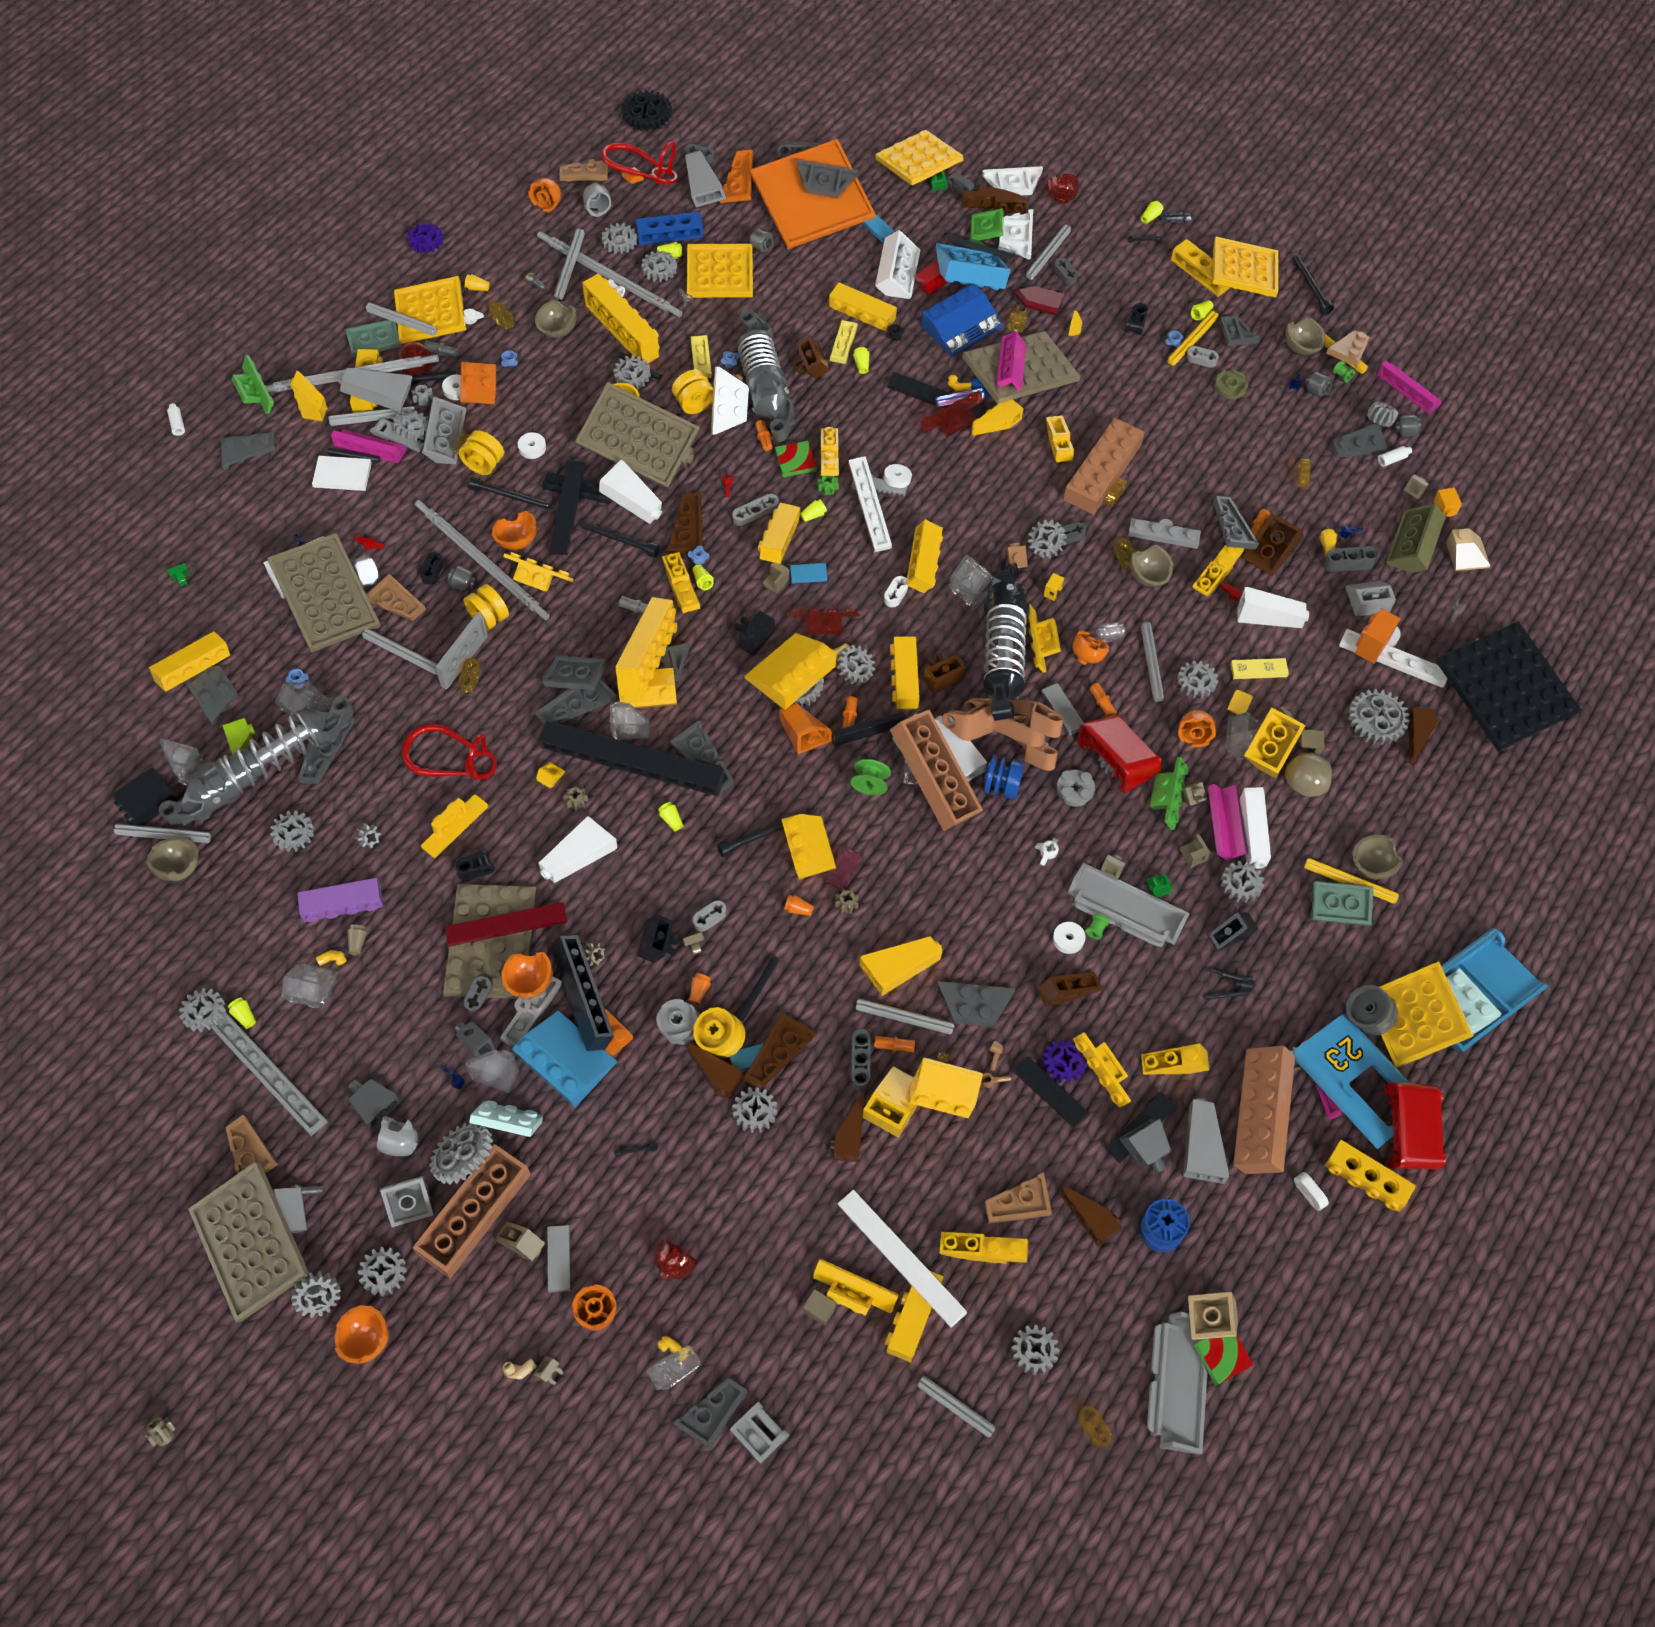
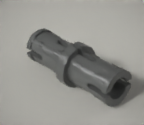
M426 340L424 343V351L455 359L459 356V348L445 345L442 342L435 343Z

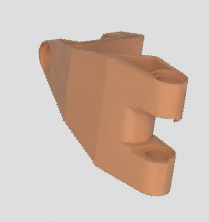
M971 698L964 703L965 712L951 710L942 717L945 727L962 740L971 741L995 730L1011 737L1025 749V762L1043 770L1050 771L1055 769L1058 751L1045 742V736L1051 738L1060 737L1064 717L1041 702L1009 699V702L1013 703L1014 718L994 721L991 708L993 698ZM970 703H973L976 707L971 709ZM949 715L954 718L955 724L950 722Z

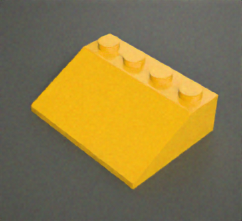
M795 633L744 677L786 710L836 667L837 653L820 641Z

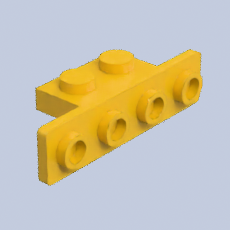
M513 552L510 555L504 553L503 557L519 562L513 580L548 592L553 575L573 582V578L568 577L569 573L559 570L557 573L552 571L553 567L543 564L541 567L536 565L537 561L527 558L524 561L520 559L521 555Z
M1029 604L1030 613L1027 620L1030 622V627H1028V631L1033 639L1031 647L1036 656L1033 660L1036 668L1045 673L1047 671L1044 657L1061 652L1056 621L1054 618L1038 623L1036 611Z
M473 795L466 803L457 798L447 806L441 815H437L433 819L431 826L434 833L421 845V848L430 856L436 858L488 808V804L477 795Z
M1084 1032L1073 1038L1076 1048L1083 1054L1088 1066L1094 1070L1100 1083L1107 1089L1112 1101L1118 1107L1130 1103V1098L1119 1084L1128 1075L1107 1044L1104 1042L1095 1048Z
M823 1259L818 1261L813 1275L814 1279L831 1286L826 1297L865 1316L871 1305L892 1313L899 1296L889 1289Z

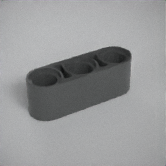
M782 141L778 147V155L781 158H785L798 153L797 148L801 147L807 150L821 144L815 142ZM781 147H788L789 152H782Z
M1370 546L1331 549L1324 561V568L1329 572L1369 570L1374 566L1378 557V551Z
M858 1029L852 1035L851 1086L857 1092H864L869 1087L870 1034L865 1029ZM861 1038L864 1039L866 1042L864 1044H859L856 1042V1040ZM863 1058L866 1061L864 1063H858L856 1059ZM863 1077L866 1081L859 1083L855 1079Z

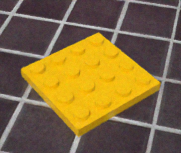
M927 130L921 131L875 154L878 162L910 185L921 182L963 161L961 153Z
M1215 237L1212 283L1276 297L1278 294V250Z
M687 244V298L753 297L752 244Z
M459 276L394 290L396 312L436 326L437 333L431 336L397 323L399 341L402 344L466 330Z
M1439 961L1380 986L1396 1002L1398 1008V1019L1395 1026L1387 1033L1381 1035L1396 1068L1474 1036Z

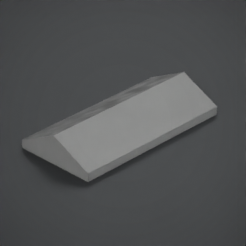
M433 397L422 453L435 463H457L466 414L465 407Z

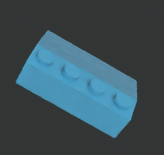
M936 243L939 270L945 281L951 283L959 281L964 285L974 283L977 287L989 286L994 290H999V288L1005 289L1011 270L999 256L975 249Z
M560 1011L555 1012L529 1031L512 1048L515 1055L574 1108L617 1063L605 1050L587 1051L579 1028Z

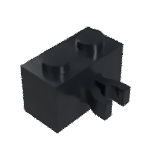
M759 611L750 622L746 617L742 616L741 623L745 625L735 624V630L741 632L738 635L739 648L752 656L757 653L775 632V619L762 611Z
M659 914L646 920L637 956L655 963L665 957L666 952L672 956L676 954L677 950L673 949L670 945L675 946L680 941L676 938H670L674 921Z

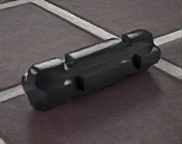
M1166 212L1160 215L1162 223L1168 221L1182 222V220L1190 222L1192 218L1191 212H1184V214L1183 212H1170L1169 214Z

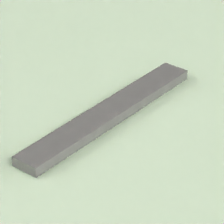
M222 1012L223 1019H217L218 1025L211 1024V1029L309 1135H314L328 1123L327 1120L226 1012Z

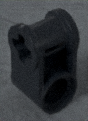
M1136 303L1133 306L1125 332L1132 331L1139 333L1140 336L1142 335L1148 312L1146 304Z
M481 850L475 854L459 858L455 864L458 878L462 881H470L493 873L495 866L490 861L489 851Z

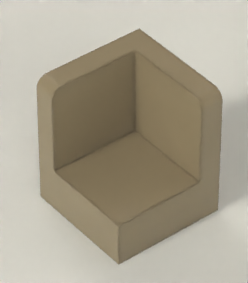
M773 562L771 564V574L765 579L763 586L777 594L789 580V569L782 564Z
M1303 729L1297 742H1301V747L1312 748V753L1321 755L1325 747L1324 731Z
M1199 834L1195 836L1192 843L1184 845L1179 849L1190 868L1206 862L1211 853Z
M814 1290L804 1305L803 1312L826 1326L837 1308V1303Z

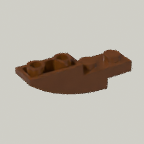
M979 187L978 191H963L962 208H994V210L1003 208L1004 213H1026L1027 198L1017 193L993 187Z

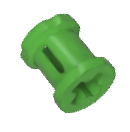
M1344 361L1337 363L1332 371L1343 378L1345 383L1350 381L1355 374V370L1347 367Z
M1094 914L1092 917L1093 921L1090 927L1086 928L1085 932L1089 937L1099 940L1103 936L1104 928L1109 925V920L1101 914Z

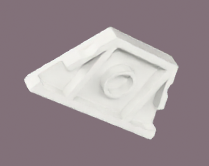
M1043 167L988 169L982 171V176L993 188L1008 190L1019 195H1032L1042 174Z
M1033 209L1028 210L1026 214L1020 215V213H1016L1012 216H1005L1003 236L999 237L1000 247L1013 250L1015 254L1029 260L1031 259Z
M715 367L711 422L712 435L747 421L749 388L720 367Z

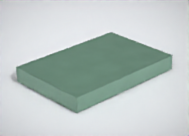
M391 320L345 329L353 358L357 357L358 349H377L381 352L403 347L402 342L399 341L396 322Z
M1314 881L1311 920L1371 926L1373 887Z

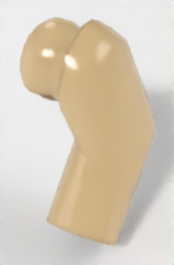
M530 1358L521 1366L512 1364V1362H506L502 1370L506 1377L520 1380L536 1369L537 1366Z

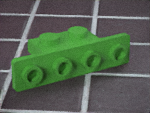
M245 355L242 366L245 374L233 375L232 381L243 403H260L265 413L270 414L271 407L274 405L273 398L270 397L267 387L261 379V375L255 368L254 362H252L249 355Z
M1181 757L1176 759L1174 772L1156 774L1150 802L1152 810L1167 809L1165 823L1170 830H1175L1176 823L1179 821L1178 811L1182 805V787H1185V775L1188 773V766Z

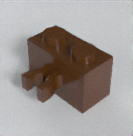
M808 336L796 344L802 358L796 359L793 363L798 367L796 371L799 374L807 369L817 379L830 370L820 344L815 339Z
M938 653L936 656L939 661L938 663L933 661L931 657L928 658L927 662L930 667L925 668L924 682L933 694L965 679L967 667L958 654L943 660L941 653Z

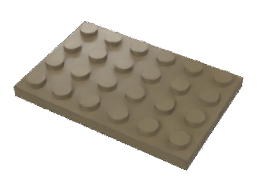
M1045 331L1021 337L1026 344L1021 391H1018L1013 383L999 387L997 384L1001 343L964 352L962 356L997 404L1079 381L1081 377Z
M607 382L575 443L616 464L623 460L634 473L668 489L682 464V458L694 442L700 427Z
M337 533L267 558L310 652L362 634L366 629L373 630L380 627L379 620Z
M457 884L452 925L535 908L537 889L536 887ZM533 930L449 947L443 991L444 996L466 997L475 978L480 974H487L492 978L493 985L486 998L518 999V997H515L505 989L501 973L504 964L512 954L530 956ZM486 980L478 981L480 983L478 990L481 991L484 986L488 987Z
M254 1162L188 1209L235 1322H242L294 1286L295 1282H300L302 1277L309 1275L260 1162Z

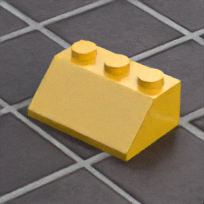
M673 668L655 669L654 677L649 681L648 689L643 693L641 699L619 695L621 710L677 705Z
M1271 707L1244 757L1262 772L1276 778L1305 725Z
M798 814L781 819L799 879L836 868L821 816Z
M923 1058L910 1084V1103L969 1118L976 1105L983 1073Z

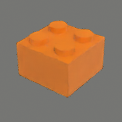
M461 362L460 402L495 404L496 364Z
M1382 608L1377 614L1373 613L1368 625L1364 627L1360 634L1361 636L1355 644L1358 647L1355 654L1375 664L1391 639L1401 618Z

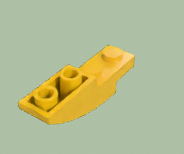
M821 428V476H839L838 428Z
M1225 545L1213 562L1209 563L1192 588L1208 597L1233 569L1244 548L1227 547Z
M680 553L662 556L671 588L682 612L686 613L700 609V603L691 585L689 574Z
M941 1232L939 1253L950 1257L1002 1264H1007V1262L1027 1263L1028 1239Z

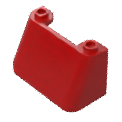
M1113 715L1087 721L1080 725L1078 735L1079 746L1082 749L1088 748L1091 750L1094 748L1114 770L1113 776L1115 778L1119 777L1121 784L1118 788L1124 794L1160 772L1162 761L1159 755L1154 754L1121 716Z
M1412 1083L1384 1085V1095L1390 1096L1392 1099L1388 1101V1105H1392L1394 1147H1390V1152H1394L1392 1158H1387V1168L1441 1170L1446 1165V1155L1443 1152L1441 1111L1443 1091L1436 1085Z

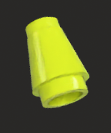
M1158 201L1150 202L1141 216V221L1144 224H1148L1161 215L1163 210L1162 204Z
M677 242L657 247L660 253L666 251V255L671 253L675 259L682 256V246L677 244Z
M1207 300L1194 305L1191 310V317L1196 321L1203 320L1213 309V303Z
M865 347L855 349L853 354L860 374H865L869 371L870 353Z
M820 499L814 500L800 513V516L804 522L823 516L827 509Z
M695 565L692 571L698 588L702 590L710 589L714 584L713 577L702 565Z
M671 802L665 803L658 809L660 812L659 816L674 832L684 826L676 806Z
M238 998L228 1005L229 1013L246 1029L256 1023L248 1002L243 1000V998Z

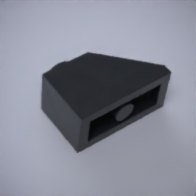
M1237 912L1208 935L1216 948L1222 950L1245 940L1259 928L1249 913Z

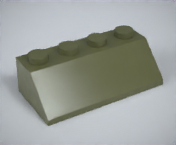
M1436 503L1404 510L1386 560L1388 565L1411 573L1428 570L1446 518Z

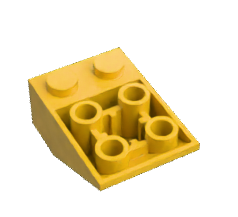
M893 1066L865 1106L863 1118L899 1138L918 1106L910 1103V1084L914 1077Z

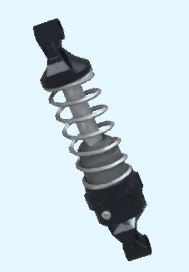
M1001 562V565H998V572L993 576V584L984 602V613L987 615L986 627L988 631L986 633L987 643L985 647L987 653L985 654L986 664L984 666L986 674L983 684L986 693L993 697L991 708L994 721L1014 718L1013 703L1009 702V699L1022 694L1025 688V625L1029 617L1030 605L1027 602V591L1024 586L1014 582L1015 579L1019 578L1016 562L1009 564ZM989 644H992L996 647L989 649ZM1017 644H1019L1020 649L1018 651L1016 649H1013V647ZM998 649V655L993 653L992 651ZM989 654L995 656L996 658H992L991 660H989ZM1018 654L1020 659L1016 661L1012 659L1013 656ZM998 660L997 665L991 662ZM991 665L995 667V669H991L989 671L988 666ZM1018 665L1020 669L1017 671L1012 669V667Z

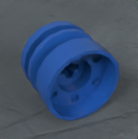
M993 754L984 778V793L989 794L990 788L993 786L995 787L994 796H997L999 789L1002 788L1004 789V798L1016 800L1025 762L1012 759L1008 767L1005 766V757H1002L1001 764L999 765L996 764L998 755Z
M1160 1199L1153 1202L1146 1210L1139 1224V1234L1142 1241L1148 1248L1156 1252L1165 1253L1174 1250L1180 1245L1190 1227V1218L1187 1210L1180 1203L1172 1199Z

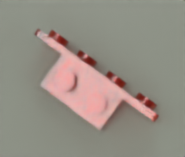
M981 391L972 392L965 398L957 400L952 405L924 418L920 422L922 432L926 433L939 426L944 435L949 437L973 424L976 417L970 408L982 402Z
M792 609L791 613H787V617H806V635H842V617H860V612H856V609H845V612L838 613V609H827V613H820V609H809V613H802L801 609Z

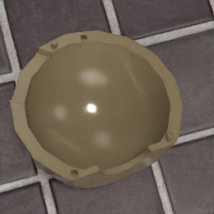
M554 299L545 303L535 316V324L538 330L543 335L551 338L567 336L573 330L577 321L575 307L569 305V308Z
M1305 318L1297 324H1294V322L1288 323L1285 339L1288 347L1293 352L1303 356L1313 355L1322 350L1325 344V332L1319 323L1312 318Z
M1154 545L1145 551H1137L1132 554L1130 569L1138 583L1146 587H1159L1170 581L1174 565L1166 550L1158 545Z
M1301 753L1293 757L1287 764L1285 777L1291 788L1301 795L1309 797L1321 796L1327 793L1330 788L1332 769L1329 761L1322 755Z
M1370 835L1365 837L1355 845L1352 853L1356 869L1365 877L1373 880L1387 879L1395 875L1403 864L1401 857H1398L1396 853L1395 843L1389 836Z
M180 837L169 838L156 843L147 856L146 863L152 874L164 881H180L190 876L196 869L199 850L196 844L189 839Z

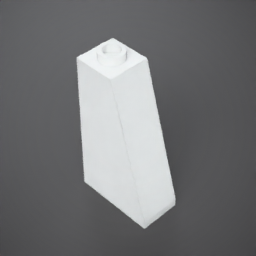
M620 460L600 480L599 492L647 523L651 524L661 516L662 502L623 460Z
M1245 587L1237 607V622L1303 628L1305 621L1307 622L1309 619L1306 603Z
M949 715L950 722L955 724V721ZM943 716L935 718L967 781L969 782L986 772L987 761L971 741L960 739L946 728L942 721Z
M1244 788L1239 801L1247 850L1245 856L1249 867L1255 865V868L1259 869L1267 866L1271 859L1264 788Z
M587 816L539 862L540 874L546 880L550 879L556 883L617 849L616 838Z

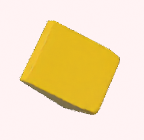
M1074 311L1069 336L1078 335L1081 332L1082 320L1077 311Z
M1236 690L1227 710L1244 717L1253 696Z
M549 762L539 768L536 779L545 786L552 788L565 771Z

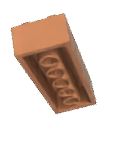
M1114 417L1067 485L1063 500L1094 515L1141 447L1145 432Z
M930 710L903 720L890 729L943 831L983 811Z
M1285 1046L1246 1049L1233 1164L1245 1174L1284 1172L1295 1055Z
M496 1144L488 1151L490 1155L484 1157L486 1162L479 1164V1170H473V1175H469L413 1246L416 1255L450 1279L531 1175L526 1165Z

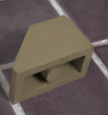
M508 1221L495 1237L497 1242L520 1257L533 1261L540 1254L541 1248L545 1244L528 1228Z

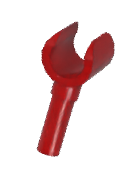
M723 473L725 497H729L730 485L733 484V474L731 473V477L727 478L725 473Z

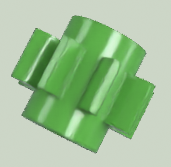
M822 476V479H818V491H822L825 495L834 494V489H839L838 477Z

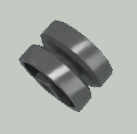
M1364 985L1354 990L1347 1000L1346 1012L1349 1019L1364 1033L1382 1035L1395 1026L1398 1019L1396 1002L1382 988L1375 985Z

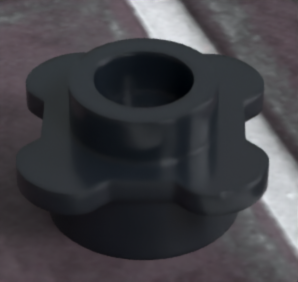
M898 324L890 325L886 337L900 341L904 329Z

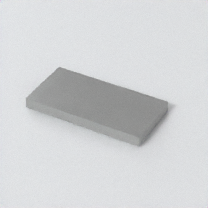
M477 613L436 665L435 668L442 688L446 690L449 688L488 637L483 615Z

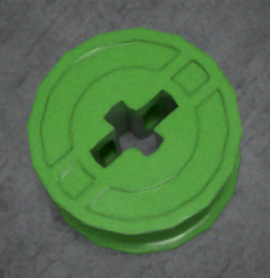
M862 759L854 764L855 771L860 774L851 779L850 784L854 789L869 795H881L887 791L888 786L883 781V779L891 776V770L887 765L871 759Z

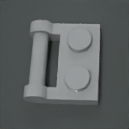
M757 1402L730 1428V1432L760 1465L790 1436L786 1430L783 1431L763 1410V1405L760 1402ZM754 1416H757L776 1436L773 1441L752 1420Z

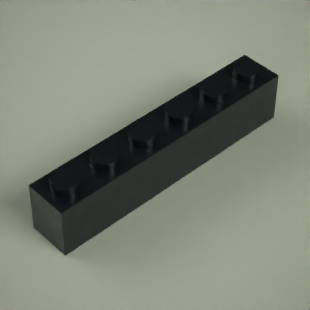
M560 936L552 952L586 1050H605L613 1039L614 1034L579 936Z

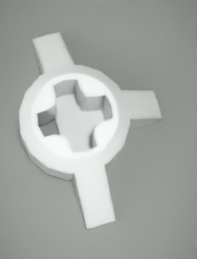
M473 309L464 310L466 324H473L477 319L484 317L483 313Z
M1053 838L1052 841L1049 840L1036 844L1035 848L1040 850L1043 857L1040 862L1041 865L1045 866L1048 859H1053L1057 856L1059 850L1057 845L1058 839Z

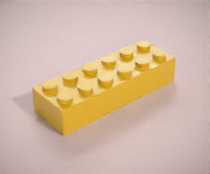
M598 273L582 282L585 306L636 359L641 356V359L646 360L648 364L659 358L660 347L657 331L648 325L646 319H642L639 316L637 310L632 308L628 301L619 295L617 289L611 287L606 278H603Z
M652 597L616 665L619 695L641 699L643 693L647 691L648 683L653 679L654 671L659 667L660 659L665 655L666 647L670 645L673 633L677 631V623L675 622L676 609L673 607V600Z

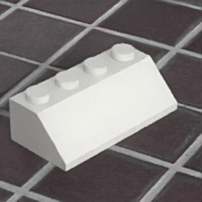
M900 230L885 238L875 286L886 296L910 299L920 249Z

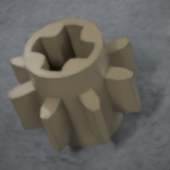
M577 786L567 789L568 795L563 796L564 801L567 802V808L572 807L575 811L581 807L585 808L584 801H588L585 789H579Z
M842 889L840 895L836 894L837 902H835V907H840L841 913L849 912L852 914L853 908L858 909L857 901L859 896H854L852 889L850 891Z
M595 941L593 943L586 942L583 950L589 966H599V962L605 959V948H601L600 943Z
M158 1417L147 1425L148 1433L145 1434V1437L153 1447L156 1444L160 1447L165 1446L173 1439L174 1434L172 1431L176 1428L168 1417L164 1420Z

